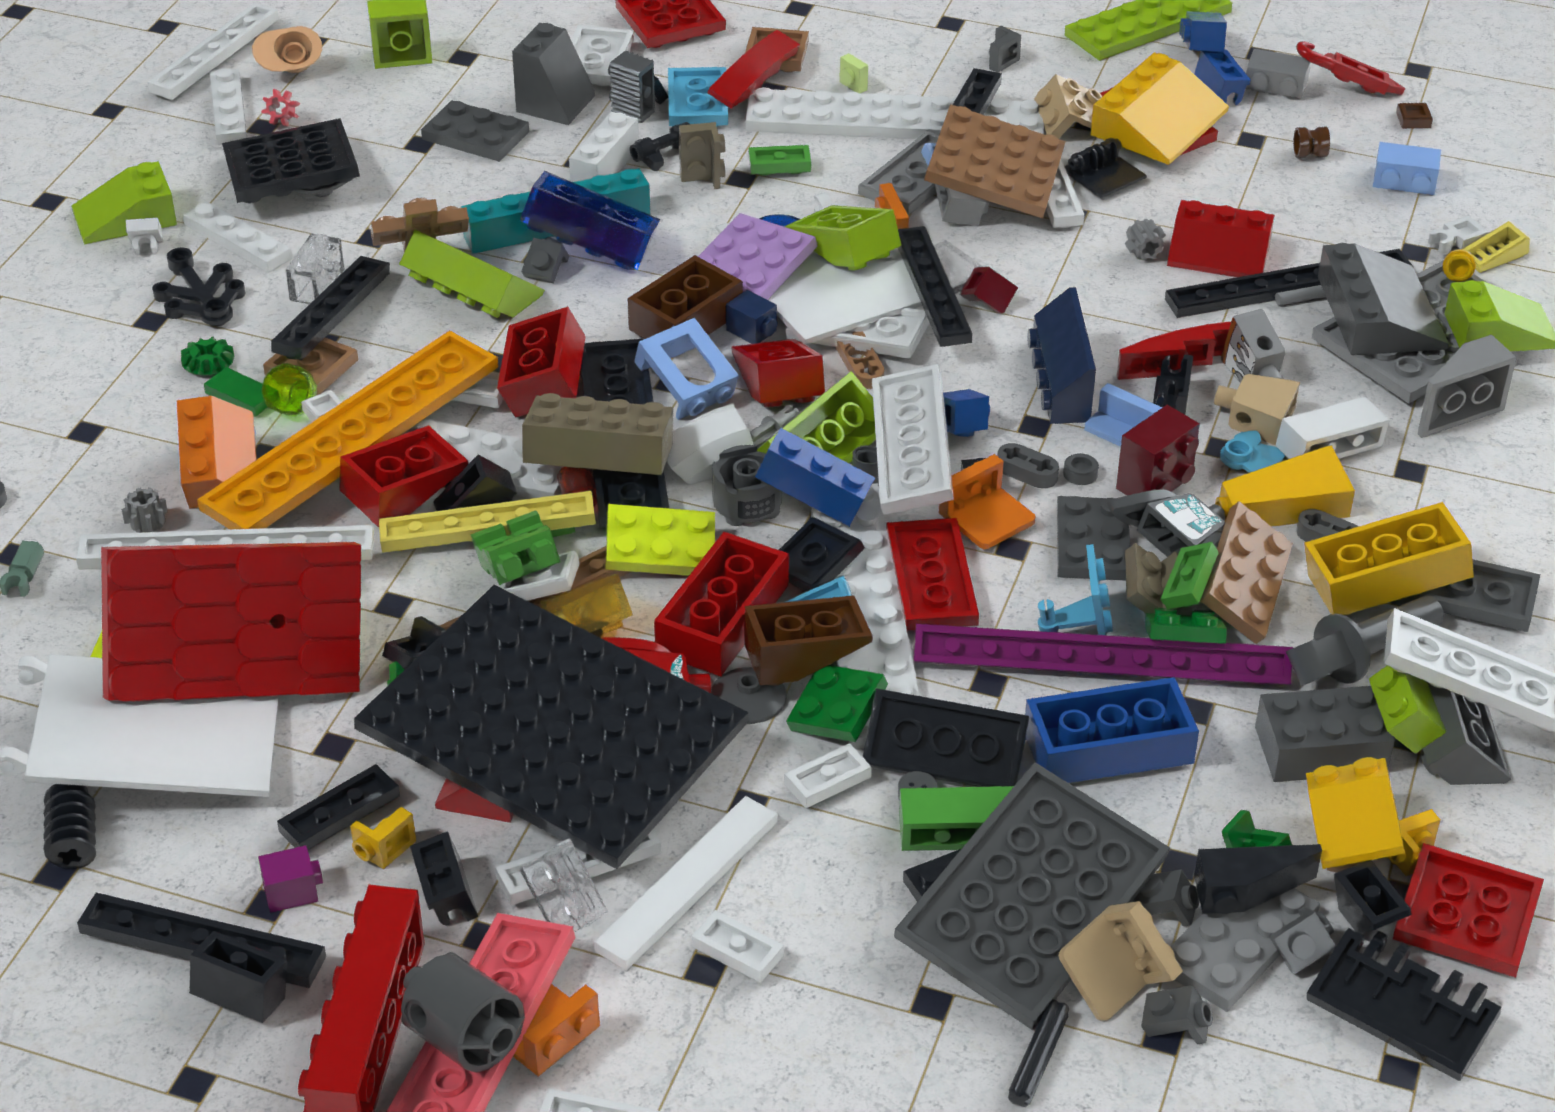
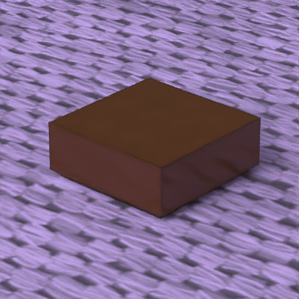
M1427 103L1397 104L1396 114L1402 129L1432 127L1433 118Z

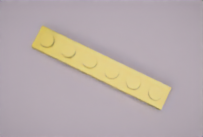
M585 491L379 519L382 553L467 541L472 542L471 534L500 523L504 526L506 535H510L506 521L535 510L538 512L543 525H547L550 530L594 525L596 521L592 492Z

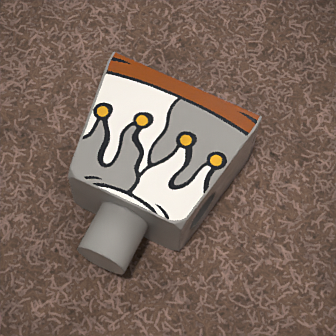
M1258 309L1233 316L1221 356L1223 364L1240 383L1244 375L1247 374L1284 379L1280 374V369L1285 356V348L1264 310Z

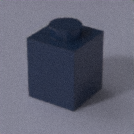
M746 290L726 304V331L751 344L761 343L777 331V305Z

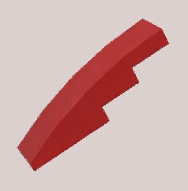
M775 30L744 53L720 76L707 93L729 108H733L749 98L758 88H761L766 79L778 73L782 62L797 54L800 44L779 30Z
M1231 322L1213 323L1175 330L1119 350L1117 379L1160 376L1162 361L1166 356H1170L1169 367L1174 370L1181 368V361L1184 355L1193 356L1192 366L1212 365L1213 356H1222Z

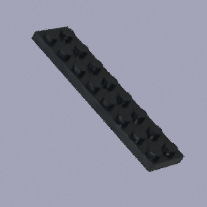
M644 339L584 343L581 363L584 396L592 397L596 401L610 402L611 400L622 399L631 404L642 405L654 402L649 368L641 371L634 362L639 341ZM593 469L599 527H607L608 504L669 508L664 470L662 475Z

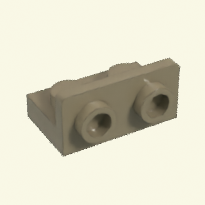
M716 122L679 125L681 182L712 179L714 189H720V177H725L724 159H720V153L725 152L726 147L724 134L718 133Z
M1137 543L1126 549L1127 600L1144 613H1154L1155 608H1166L1161 601V596L1179 553L1174 552L1160 562L1153 552H1147Z

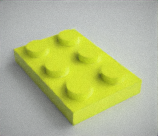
M608 504L605 570L689 576L715 543V512Z

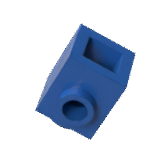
M971 389L943 393L947 432L960 437H970L974 435V431L988 429L990 415L988 395Z

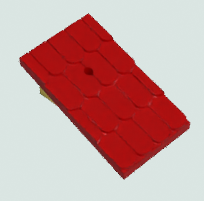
M356 542L101 547L103 698L108 701L183 700L234 696L260 697L293 694L302 696L360 692L361 544Z

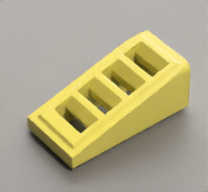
M1508 221L1462 250H1466L1473 255L1476 262L1475 269L1481 273L1528 254L1530 238ZM1475 255H1479L1483 260L1480 261Z

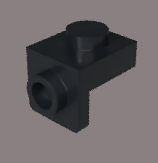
M423 616L416 617L413 621L410 636L386 642L382 656L392 662L397 661L405 670L446 629Z

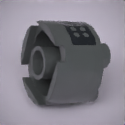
M739 445L726 449L719 454L720 459L712 464L713 504L716 510L726 517V522L732 526H741L746 522L773 519L780 513L782 491L755 477L766 455L763 452H758L755 445Z

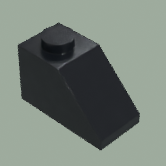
M478 454L433 503L436 511L512 501L517 491L508 470Z
M1372 860L1362 862L1334 874L1338 909L1356 932L1362 934L1373 931L1412 915L1411 908Z

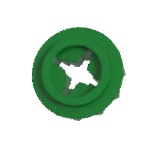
M214 336L208 340L199 338V341L196 343L188 342L187 348L181 350L182 367L196 375L219 373L225 367H229L234 361L233 346L228 345L226 339L216 341Z

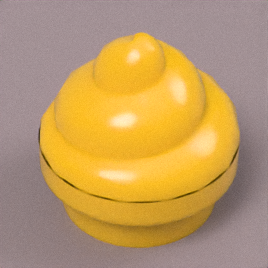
M1453 250L1444 258V274L1452 281H1466L1475 272V258L1466 250Z

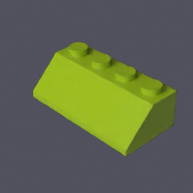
M414 230L399 265L410 269L408 276L425 284L429 278L435 281L432 286L433 288L450 295L452 290L459 292L456 299L471 306H475L476 301L483 304L482 311L499 318L501 313L512 318L539 299L545 291L534 284L418 230Z
M850 371L782 429L850 463L853 451L856 448L865 445L869 446L876 440L873 397L853 372ZM777 433L762 444L757 451L766 454Z

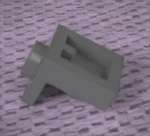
M1003 26L996 28L995 41L990 44L989 49L990 70L999 73L1020 60L1021 34Z

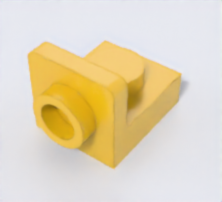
M402 807L398 808L388 818L383 819L373 830L359 821H355L350 826L353 841L352 848L356 855L363 861H370L382 869L386 868L416 842L413 814Z
M1432 809L1399 820L1405 854L1389 856L1388 858L1399 867L1405 876L1414 873L1423 843L1434 846L1441 820Z

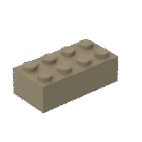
M547 393L541 396L536 395L522 424L523 463L662 475L673 445V407H665L657 402H649L642 405L631 404L622 399L608 402L596 401L588 396L573 399L562 398L554 393Z

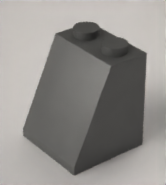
M539 22L512 51L516 112L569 125L595 97V90L565 28L554 26L551 23Z

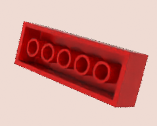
M368 884L364 900L357 901L354 911L355 928L353 933L346 934L343 946L344 961L342 966H336L332 981L334 992L331 1000L326 999L323 1004L321 1014L322 1029L320 1034H314L311 1041V1063L308 1070H302L299 1078L298 1094L304 1097L305 1100L303 1112H375L402 1022L401 1005L406 990L403 981L410 969L419 965L425 945L418 890Z

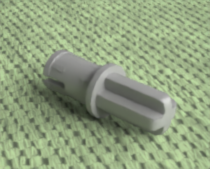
M788 405L776 415L763 418L761 425L750 431L753 445L757 446L758 449L776 434L780 428H783L800 413L797 408L792 410L793 406Z

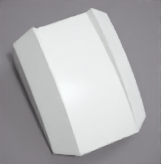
M734 403L700 415L673 431V445L667 462L671 469L686 483L694 484L712 479V464L720 459L719 454L724 450L739 445H753L750 430L736 411Z

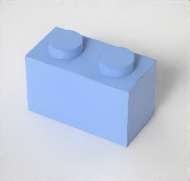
M1380 142L1373 187L1434 195L1440 168L1441 149Z

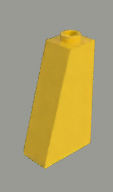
M1326 446L1222 482L1220 497L1216 498L1215 504L1221 506L1224 510L1225 522L1229 509L1240 501L1247 508L1256 512L1261 519L1272 527L1297 524L1300 513L1308 509H1317L1338 518L1350 517L1355 489L1333 447Z

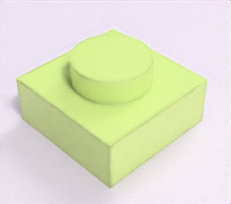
M850 53L840 57V83L859 94L867 91L868 65Z

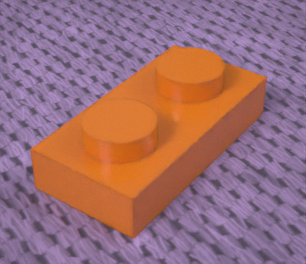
M892 183L879 184V197L875 198V208L893 209L897 228H909V216Z

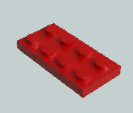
M957 518L886 522L907 631L916 630V624L961 627L979 626V611Z

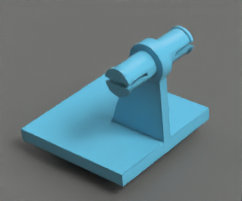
M1093 544L1086 545L1092 596L1054 611L1053 601L1047 599V610L1044 600L1038 603L1040 612L1038 627L1040 631L1058 632L1059 629L1097 625L1098 635H1106L1108 632H1113L1110 610L1104 611L1103 607H1110L1108 586L1106 583L1100 584V581L1106 580L1103 558L1096 559Z

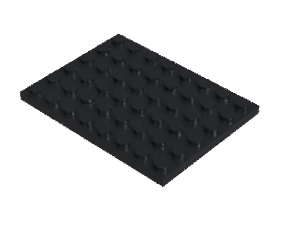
M493 585L354 717V729L609 866L618 869L748 723L749 712Z

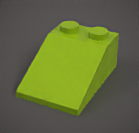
M159 161L152 163L143 162L137 166L128 167L71 205L84 245L127 236L126 220L158 218L161 228L177 225L172 193Z
M831 205L785 226L786 228L815 236L817 247L814 252L834 266L848 267V270L862 269L867 266L866 262L872 259L888 257L891 250L901 246L893 209Z
M1468 280L1465 282H1452L1450 284L1444 315L1459 348L1464 343L1493 335L1509 351L1555 349V331L1540 303L1485 281Z

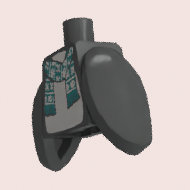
M1164 489L1151 490L1110 499L1107 502L1109 510L1118 520L1138 527L1137 531L1167 557L1174 552L1179 553L1181 548L1213 542L1217 548L1225 525V512L1221 506L1214 504L1208 507L1194 494L1190 493L1177 495Z

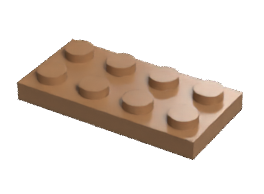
M1240 501L1229 509L1217 547L1219 553L1200 601L1253 643H1259L1266 637L1293 543L1284 534L1276 531L1261 519L1256 512L1247 508Z

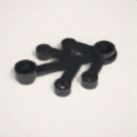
M183 247L170 250L167 253L169 269L173 271V274L182 276L190 288L171 285L168 282H158L153 285L154 299L158 302H165L166 317L178 319L183 317L184 314L199 316L204 323L211 326H222L231 320L233 309L230 305L234 300L241 299L246 294L244 282L239 279H233L232 266L228 263L216 264L213 267L212 275L204 285L193 269L192 251ZM225 283L223 294L220 297H213L220 285ZM181 299L199 301L202 305L185 303Z

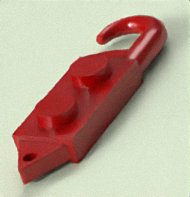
M1300 41L1296 45L1297 52L1305 60L1330 70L1337 79L1343 82L1352 81L1360 84L1361 88L1369 93L1379 92L1385 95L1386 92L1402 95L1405 87L1389 78L1388 73L1338 52L1335 54H1320L1313 51L1315 48L1314 44L1306 41Z

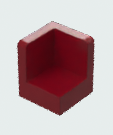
M975 267L959 295L968 301H981L995 312L1003 314L1018 287L990 267Z

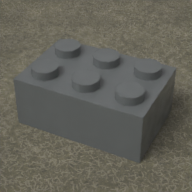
M1371 686L1260 695L1255 729L1274 782L1307 780L1306 773L1314 772L1315 769L1321 766L1333 765L1340 767L1353 764L1355 761L1366 757L1375 759L1385 758L1387 768H1389L1395 740L1387 732Z

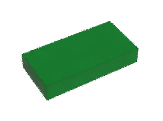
M225 367L204 383L206 394L250 410L255 417L278 400L277 390L228 367Z

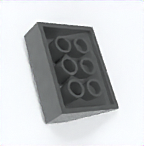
M1355 243L1323 245L1318 279L1351 355L1448 349L1449 343L1412 265Z

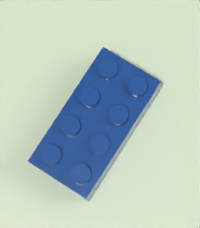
M1175 677L1026 699L1025 715H1028L1030 718L1026 740L1034 761L1067 783L1189 765L1195 762L1199 729Z

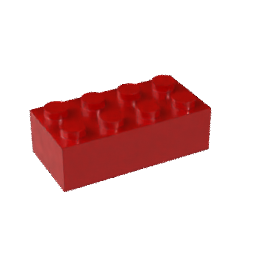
M723 532L655 618V642L664 646L672 653L683 654L686 657L687 665L721 677L744 647L745 606L776 603L789 586V553Z

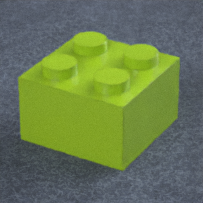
M426 0L367 1L375 69L432 63Z

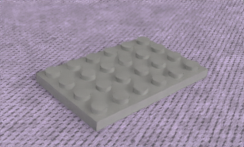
M1443 261L1416 275L1449 343L1448 349L1351 355L1335 317L1314 327L1312 339L1408 404L1424 396L1428 381L1459 349L1458 343L1444 315L1450 284L1456 281L1450 280L1444 274ZM1473 274L1468 279L1474 281H1484L1475 274Z

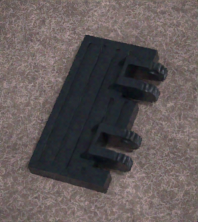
M1348 928L1308 989L1307 1000L1448 1076L1461 1081L1501 1014V1006L1486 998L1484 999L1488 986L1480 982L1472 988L1464 1005L1461 1006L1452 1001L1463 983L1464 974L1453 970L1440 992L1436 993L1434 991L1440 983V975L1408 959L1411 952L1410 946L1401 943L1394 951L1388 964L1384 966L1376 960L1387 944V934L1378 931L1363 954H1361L1359 950L1364 944V935Z

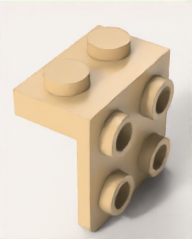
M1055 74L1039 90L1034 101L1038 104V112L1043 119L1046 134L1053 135L1059 139L1074 122L1091 128L1093 104L1102 95L1093 88L1088 89L1079 85L1071 78L1066 79Z
M1140 901L1108 906L1059 952V959L1096 1019L1100 1021L1109 1020L1146 984L1170 982L1183 972L1175 959L1172 948L1165 943L1153 923L1151 914L1142 906Z

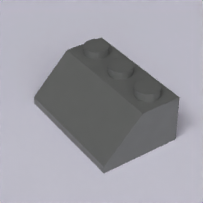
M1428 683L1446 730L1445 734L1423 748L1424 755L1421 756V759L1429 773L1432 775L1438 774L1450 785L1505 784L1510 781V773L1488 706L1480 702L1469 701L1460 694L1445 688L1434 687Z

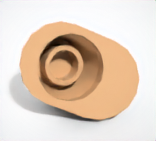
M303 26L261 33L252 45V54L256 62L265 69L279 72H303L320 58L322 52V41L318 34L312 29Z

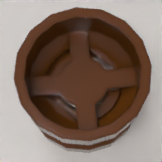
M1306 127L1295 128L1293 137L1295 157L1303 158L1309 154H1315L1317 157H1327L1330 150L1328 127H1317L1315 130H1308Z

